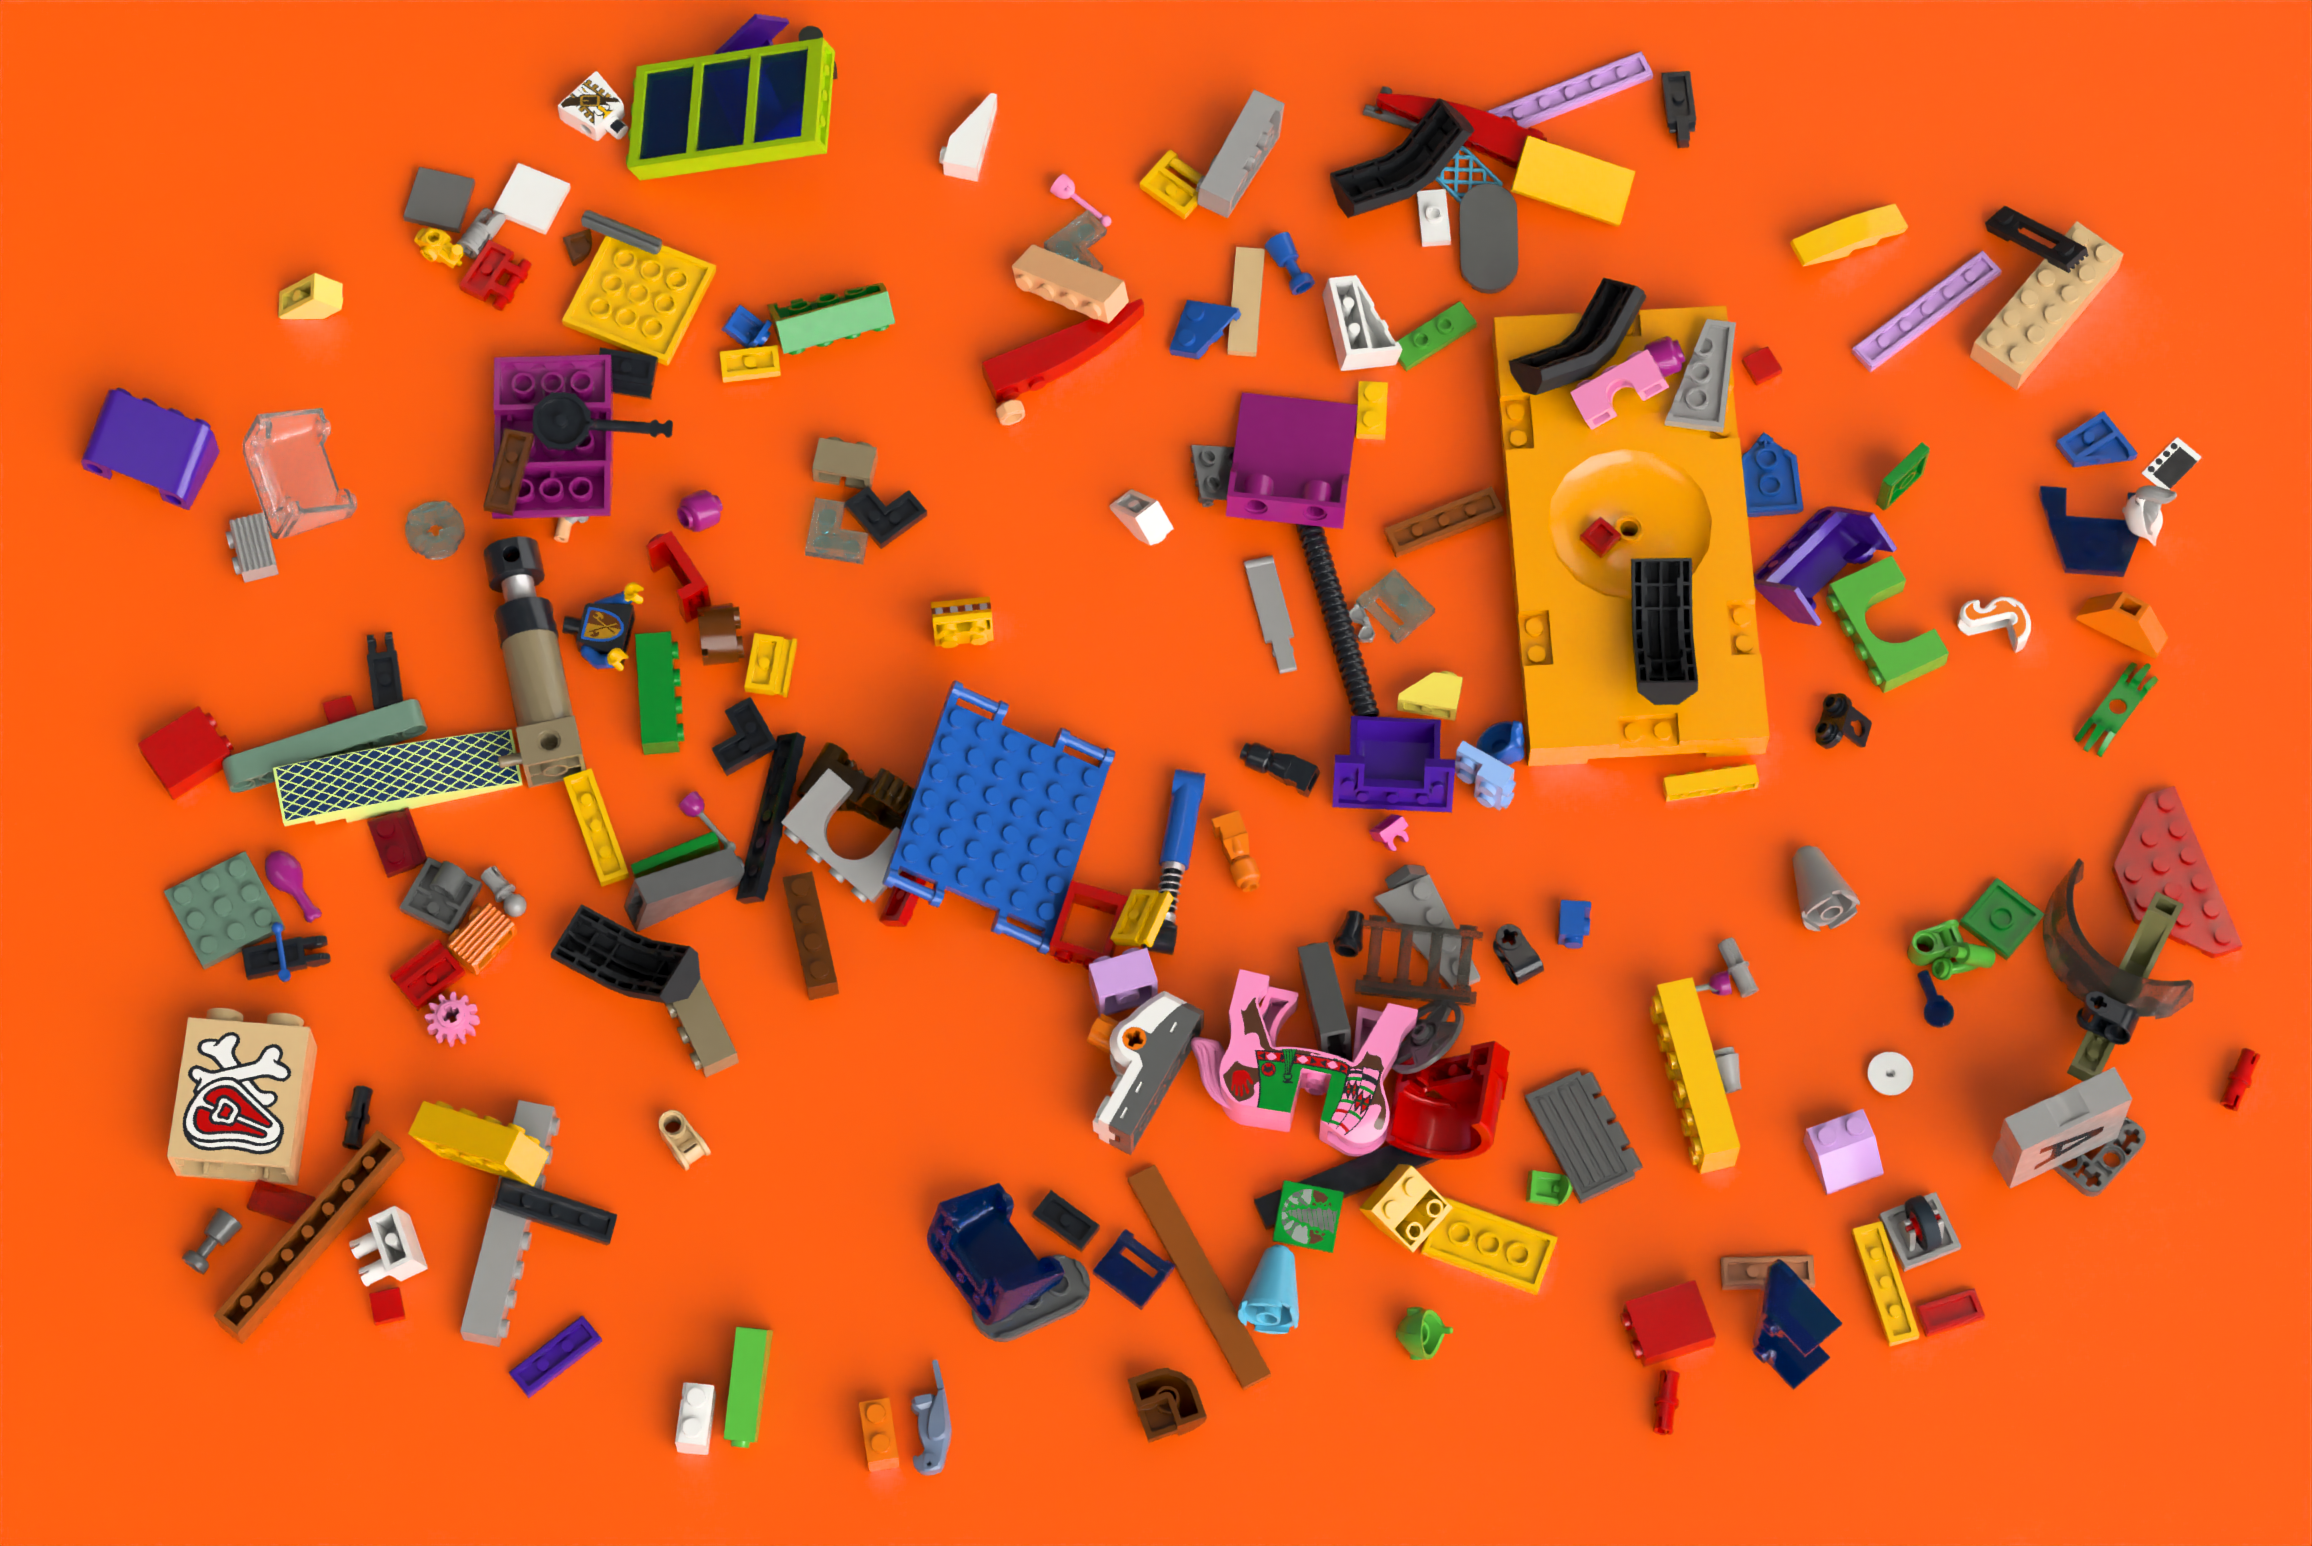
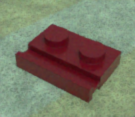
M408 807L404 808V811L393 812L367 822L387 878L412 870L423 863L425 864L427 856Z

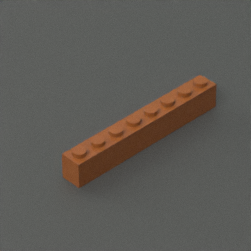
M377 1130L215 1313L214 1317L218 1325L243 1344L405 1160L401 1148Z

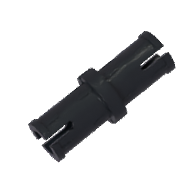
M365 1086L353 1088L354 1092L350 1111H347L345 1116L347 1126L342 1146L352 1150H360L362 1148L365 1126L370 1121L368 1111L373 1090Z

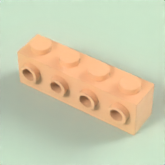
M1033 244L1012 265L1017 287L1023 291L1039 295L1048 301L1051 300L1064 305L1070 310L1086 314L1092 319H1098L1109 324L1129 302L1123 280Z

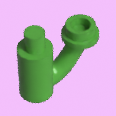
M1965 942L1960 943L1958 946L1953 945L1950 948V955L1956 958L1957 962L1952 963L1948 958L1937 959L1932 965V973L1939 980L1945 981L1953 974L1968 972L1978 967L1990 968L1995 962V951L1990 947Z

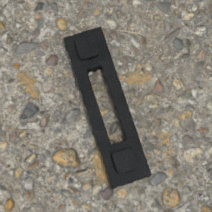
M2007 206L2002 207L1985 222L1988 232L2006 241L2011 240L2047 259L2048 263L2067 273L2071 272L2070 268H2075V264H2080L2079 260H2084L2083 256H2089L2085 246ZM2018 228L2020 230L2025 228L2051 241L2056 246L2051 249L2020 233Z

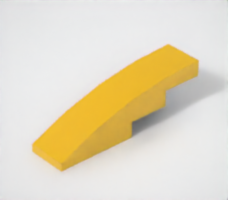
M1892 204L1820 227L1791 240L1790 245L1803 267L1848 257L1853 250L1876 245L1881 238L1903 234L1908 225L1896 204Z

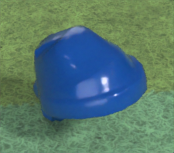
M1504 721L1490 726L1479 737L1476 748L1506 765L1521 761L1524 758L1525 742L1522 723L1519 721Z

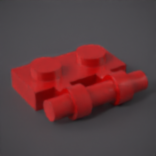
M488 240L459 284L460 290L483 302H486L490 294H493L497 298L492 306L502 311L505 305L510 304L515 297L514 292L518 285L524 283L527 279V272L532 264L526 259H522L518 266L511 263L515 258L514 252ZM505 273L510 278L505 286H502L498 282Z

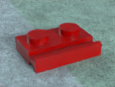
M437 939L392 973L390 977L416 1010L419 1011L465 976L466 973Z

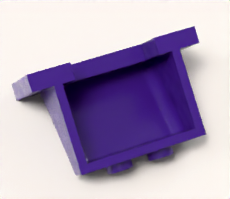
M1351 716L1350 754L1335 755L1332 807L1452 812L1455 760L1440 759L1441 720Z

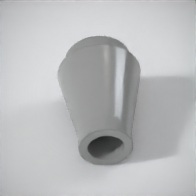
M1734 1047L1713 1051L1725 1094L1741 1090L1739 1053H1735Z

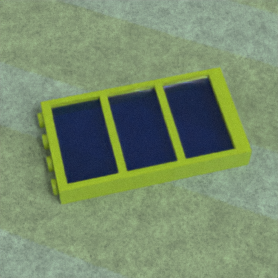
M824 38L637 66L636 78L633 80L634 102L631 104L632 123L628 132L630 145L629 154L626 156L627 168L641 181L826 154L835 50Z

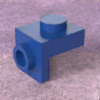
M739 305L721 330L746 349L757 345L761 347L771 334L768 329L772 322L769 320L762 322L743 306Z

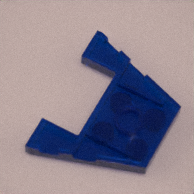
M2040 486L2038 495L2064 573L2124 577L2140 537L2128 529L2126 520L2066 516L2067 488ZM2128 492L2126 497V504L2132 496L2136 495V493Z

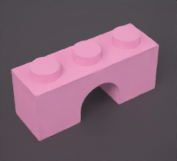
M1647 349L1631 354L1627 361L1618 366L1613 365L1602 371V375L1593 380L1582 381L1570 393L1585 422L1593 430L1617 416L1612 405V399L1614 394L1621 388H1634L1641 399L1645 401L1669 386L1653 356Z

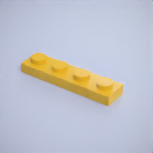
M592 768L563 777L601 887L629 878V872Z
M1882 1221L1853 1228L1851 1234L1888 1346L1918 1339L1920 1335Z

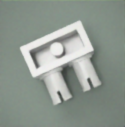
M392 1206L368 1218L372 1232L349 1242L350 1247L353 1248L351 1251L356 1259H360L377 1249L380 1252L381 1259L358 1269L359 1274L362 1275L360 1276L361 1280L366 1286L388 1275L403 1281L428 1269L411 1217L397 1206Z

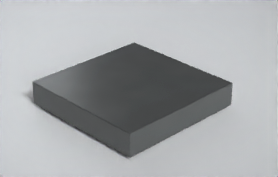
M419 167L403 215L404 221L460 233L475 187V179Z

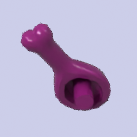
M282 850L271 852L265 859V872L269 882L275 888L291 894L296 899L304 912V918L307 922L312 923L315 918L321 917L322 912L313 905L303 889V871L297 859Z

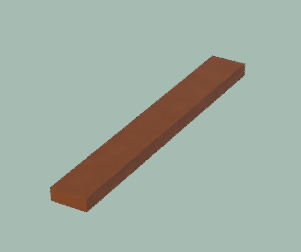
M1153 1165L1129 1177V1185L1242 1389L1245 1390L1271 1377L1267 1365L1244 1324L1239 1320L1237 1311L1157 1167Z

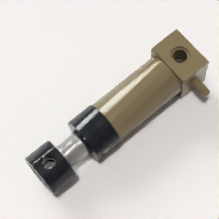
M521 536L498 540L484 550L483 557L490 588L493 591L503 593L505 604L495 610L494 619L497 624L499 644L503 652L518 726L516 727V733L520 748L519 753L499 756L498 762L500 768L523 764L528 786L531 788L564 781L563 777L584 771L586 766L568 692L558 643L559 635L553 617V606L548 599L536 596L535 586L539 585L545 576L539 544L535 539Z

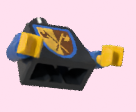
M631 582L620 593L597 600L594 603L586 604L582 619L571 616L565 617L563 633L577 636L578 651L594 668L605 669L615 667L618 671L624 669V661L629 658L626 653L636 617L634 606L631 603L641 604L643 602V597L637 594L639 591L644 590L639 584Z

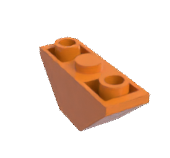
M2123 591L2089 598L2076 620L2154 659L2157 658L2168 640V636L2150 604Z

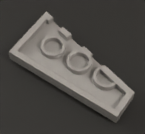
M1706 320L1690 363L1684 373L1683 380L1666 417L1665 426L1723 433L1735 322Z
M1429 874L1374 898V902L1388 914L1391 922L1410 940V944L1417 952L1419 951L1428 961V965L1452 993L1480 981L1481 977Z

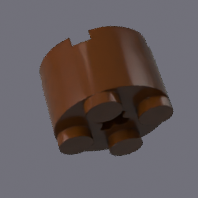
M733 603L697 607L702 655L708 656L702 657L703 666L739 662V658H744L742 636H736L735 630L741 629L739 606L733 607Z

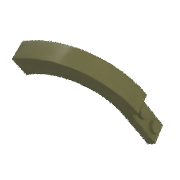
M2156 891L2107 990L2106 995L2134 1007L2184 904ZM2087 1031L2067 1073L2081 1081L2100 1074L2115 1044L2100 1035Z

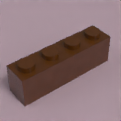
M811 871L783 877L785 894L809 1000L839 994L838 983L813 873Z

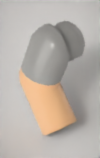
M589 516L559 517L554 539L562 543L568 542L572 525L576 521L580 523L586 522Z

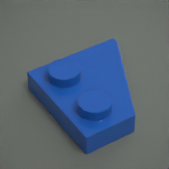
M1187 300L1169 348L1171 354L1200 359L1206 353L1209 346L1224 334L1222 330L1233 319L1237 321L1240 318L1239 308Z

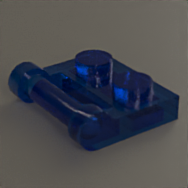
M1125 1229L1118 1237L1116 1243L1093 1269V1275L1142 1310L1173 1272L1175 1265L1169 1260H1162L1134 1239L1133 1233ZM1125 1248L1129 1249L1157 1270V1274L1152 1278L1121 1253Z

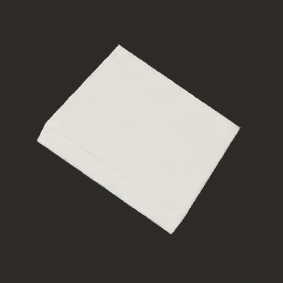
M518 163L493 212L504 213L507 220L546 235L571 189L570 183Z

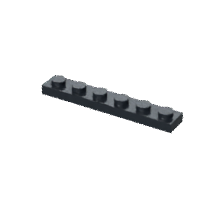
M798 732L780 735L776 740L779 748L773 752L744 865V874L736 900L743 904L764 901L768 892L770 876L775 864L779 841L782 837L783 824L781 822L789 810V802L793 786L796 782L799 762L803 755L806 737Z

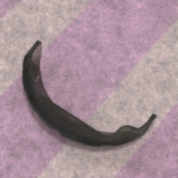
M2078 858L2053 891L2043 919V940L2047 959L2057 978L2067 985V989L2083 1002L2088 993L2098 991L2116 1001L2132 1006L2137 1010L2140 1017L2155 1016V1019L2170 1017L2191 1003L2194 995V983L2191 980L2161 981L2136 976L2111 964L2090 945L2079 927L2073 905L2074 885L2083 879L2084 862ZM2097 1001L2095 1006H2098L2100 1001Z

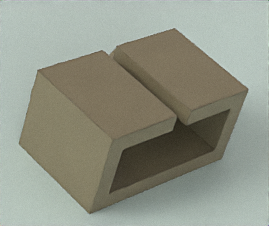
M836 437L819 438L812 467L813 480L840 485L842 476L846 477L845 487L863 490L868 486L871 489L878 462L877 447H872V445L865 442L848 443Z

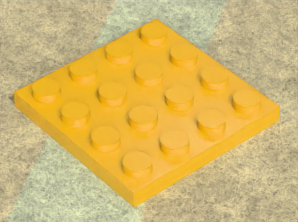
M606 235L562 319L563 326L633 353L658 357V363L669 366L717 271L716 265L662 245L660 252L654 255Z

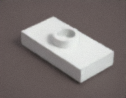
M1446 189L1418 191L1417 204L1422 247L1451 245Z

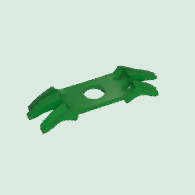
M2132 662L2126 668L2116 685L2074 740L2079 743L2093 724L2097 725L2083 750L2088 752L2101 735L2107 731L2108 734L2096 754L2099 757L2103 756L2120 728L2147 693L2159 681L2154 676L2143 686L2141 691L2137 689L2150 670V664L2144 665L2135 674L2130 683L2126 682L2137 664ZM2116 699L2121 700L2126 705V711L2122 714H2115L2110 710L2109 703Z

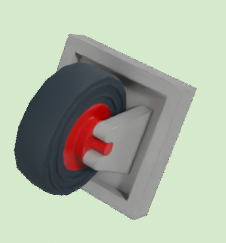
M1936 1192L1926 1196L1919 1195L1910 1198L1905 1204L1879 1214V1219L1883 1223L1887 1237L1904 1272L1961 1249V1244Z

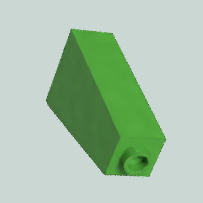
M736 1327L724 1439L731 1440V1446L749 1448L750 1442H758L773 1330Z

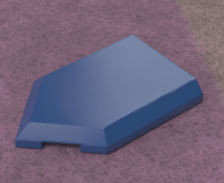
M1763 432L1756 440V443L1742 456L1747 516L1760 517L1800 513L1803 511L1797 457L1788 449H1783L1773 441L1772 437Z

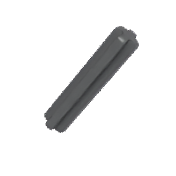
M586 210L581 219L584 227L654 255L660 252L663 244L662 240L658 237L590 210Z

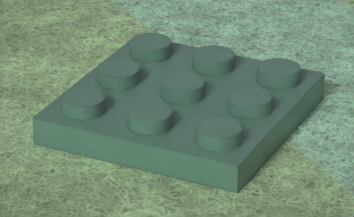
M246 851L164 891L204 970L241 952L243 948L251 947L275 935L271 929L273 923L280 922L283 925V930L286 929Z

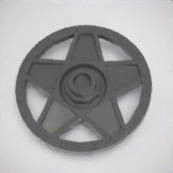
M1443 999L1430 1002L1417 1009L1416 1027L1405 1037L1406 1039L1401 1043L1397 1059L1391 1067L1395 1072L1411 1074L1421 1071L1439 1060L1452 1047L1464 1023L1463 1011L1457 1003ZM1451 1010L1455 1012V1022H1446ZM1428 1012H1431L1425 1020L1419 1019ZM1413 1057L1414 1064L1400 1065V1063Z

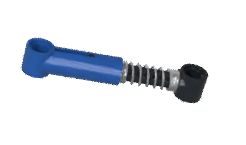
M1181 769L1175 770L1170 809L1159 860L1163 875L1160 876L1161 883L1158 884L1160 889L1158 892L1164 893V891H1169L1173 896V901L1152 947H1147L1146 944H1143V949L1147 948L1150 952L1174 954L1178 925L1175 924L1176 915L1174 911L1178 909L1176 907V903L1179 902L1177 895L1181 894L1178 891L1182 887L1180 880L1183 877L1181 875L1189 868L1206 773Z

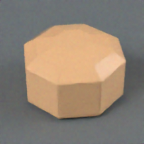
M1009 400L1003 402L996 409V415L1000 424L1012 425L1025 417V409L1020 400Z

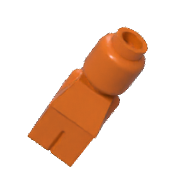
M1239 810L1212 818L1213 834L1215 838L1220 837L1222 851L1231 865L1230 871L1235 884L1241 887L1243 892H1251L1260 886L1258 881L1261 875L1256 861L1250 857L1248 832Z

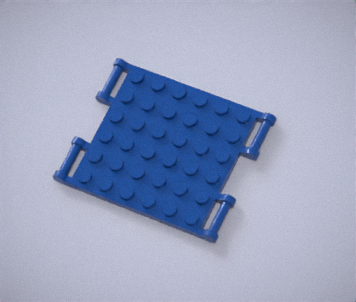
M954 680L948 690L882 884L890 888L895 886L929 901L928 904L936 908L940 906L944 898V890L946 889L996 911L991 932L998 935L1004 933L1036 947L1038 952L1046 955L1050 949V942L1109 767L1115 757V751L1109 748L1102 749L1070 735V731L1064 728L1059 729L1052 747L1001 725L1009 708L1008 703L1001 700L999 702L991 700L964 688L963 683ZM960 698L993 713L991 720L956 705L957 699ZM1065 745L1099 760L1098 766L1096 767L1063 752ZM898 870L934 884L933 889L898 875ZM1007 916L1042 931L1041 936L1007 922Z

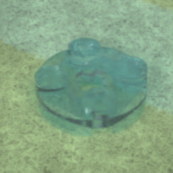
M434 501L424 503L408 513L405 534L408 544L414 552L425 555V558L438 560L455 553L458 549L457 546L464 539L465 527L460 513L453 508L451 503L447 501ZM433 525L443 528L439 530V535L434 536L432 532L427 533Z

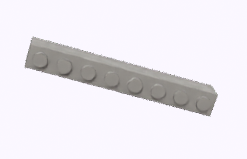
M518 1100L513 1124L525 1129L524 1134L540 1141L539 1146L549 1153L534 1185L535 1188L544 1190L546 1175H543L545 1164L550 1165L552 1160L553 1147L550 1146L552 1135H558L560 1118H557L555 1108L552 1106ZM491 1207L460 1330L463 1340L500 1347L501 1339L507 1338L510 1327V1320H507L509 1308L514 1309L517 1300V1291L514 1290L516 1279L521 1280L524 1272L525 1263L521 1261L523 1251H528L531 1244L532 1233L528 1232L530 1220Z

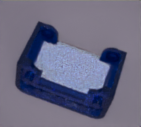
M1000 1183L940 1202L927 1233V1243L931 1253L985 1325L1001 1322L1060 1284L1065 1273L1061 1263L1053 1256H1045L1039 1261L1009 1220L1014 1208V1202Z

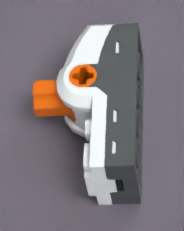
M1163 991L1146 1001L1127 1019L1121 1022L1104 1014H1101L1096 1019L1087 1038V1043L1110 1054L1111 1067L1117 1076L1111 1087L1112 1096L1107 1095L1104 1098L1093 1120V1131L1099 1134L1100 1140L1129 1155L1132 1154L1191 1052V1039L1199 1037L1204 1027L1203 1010Z

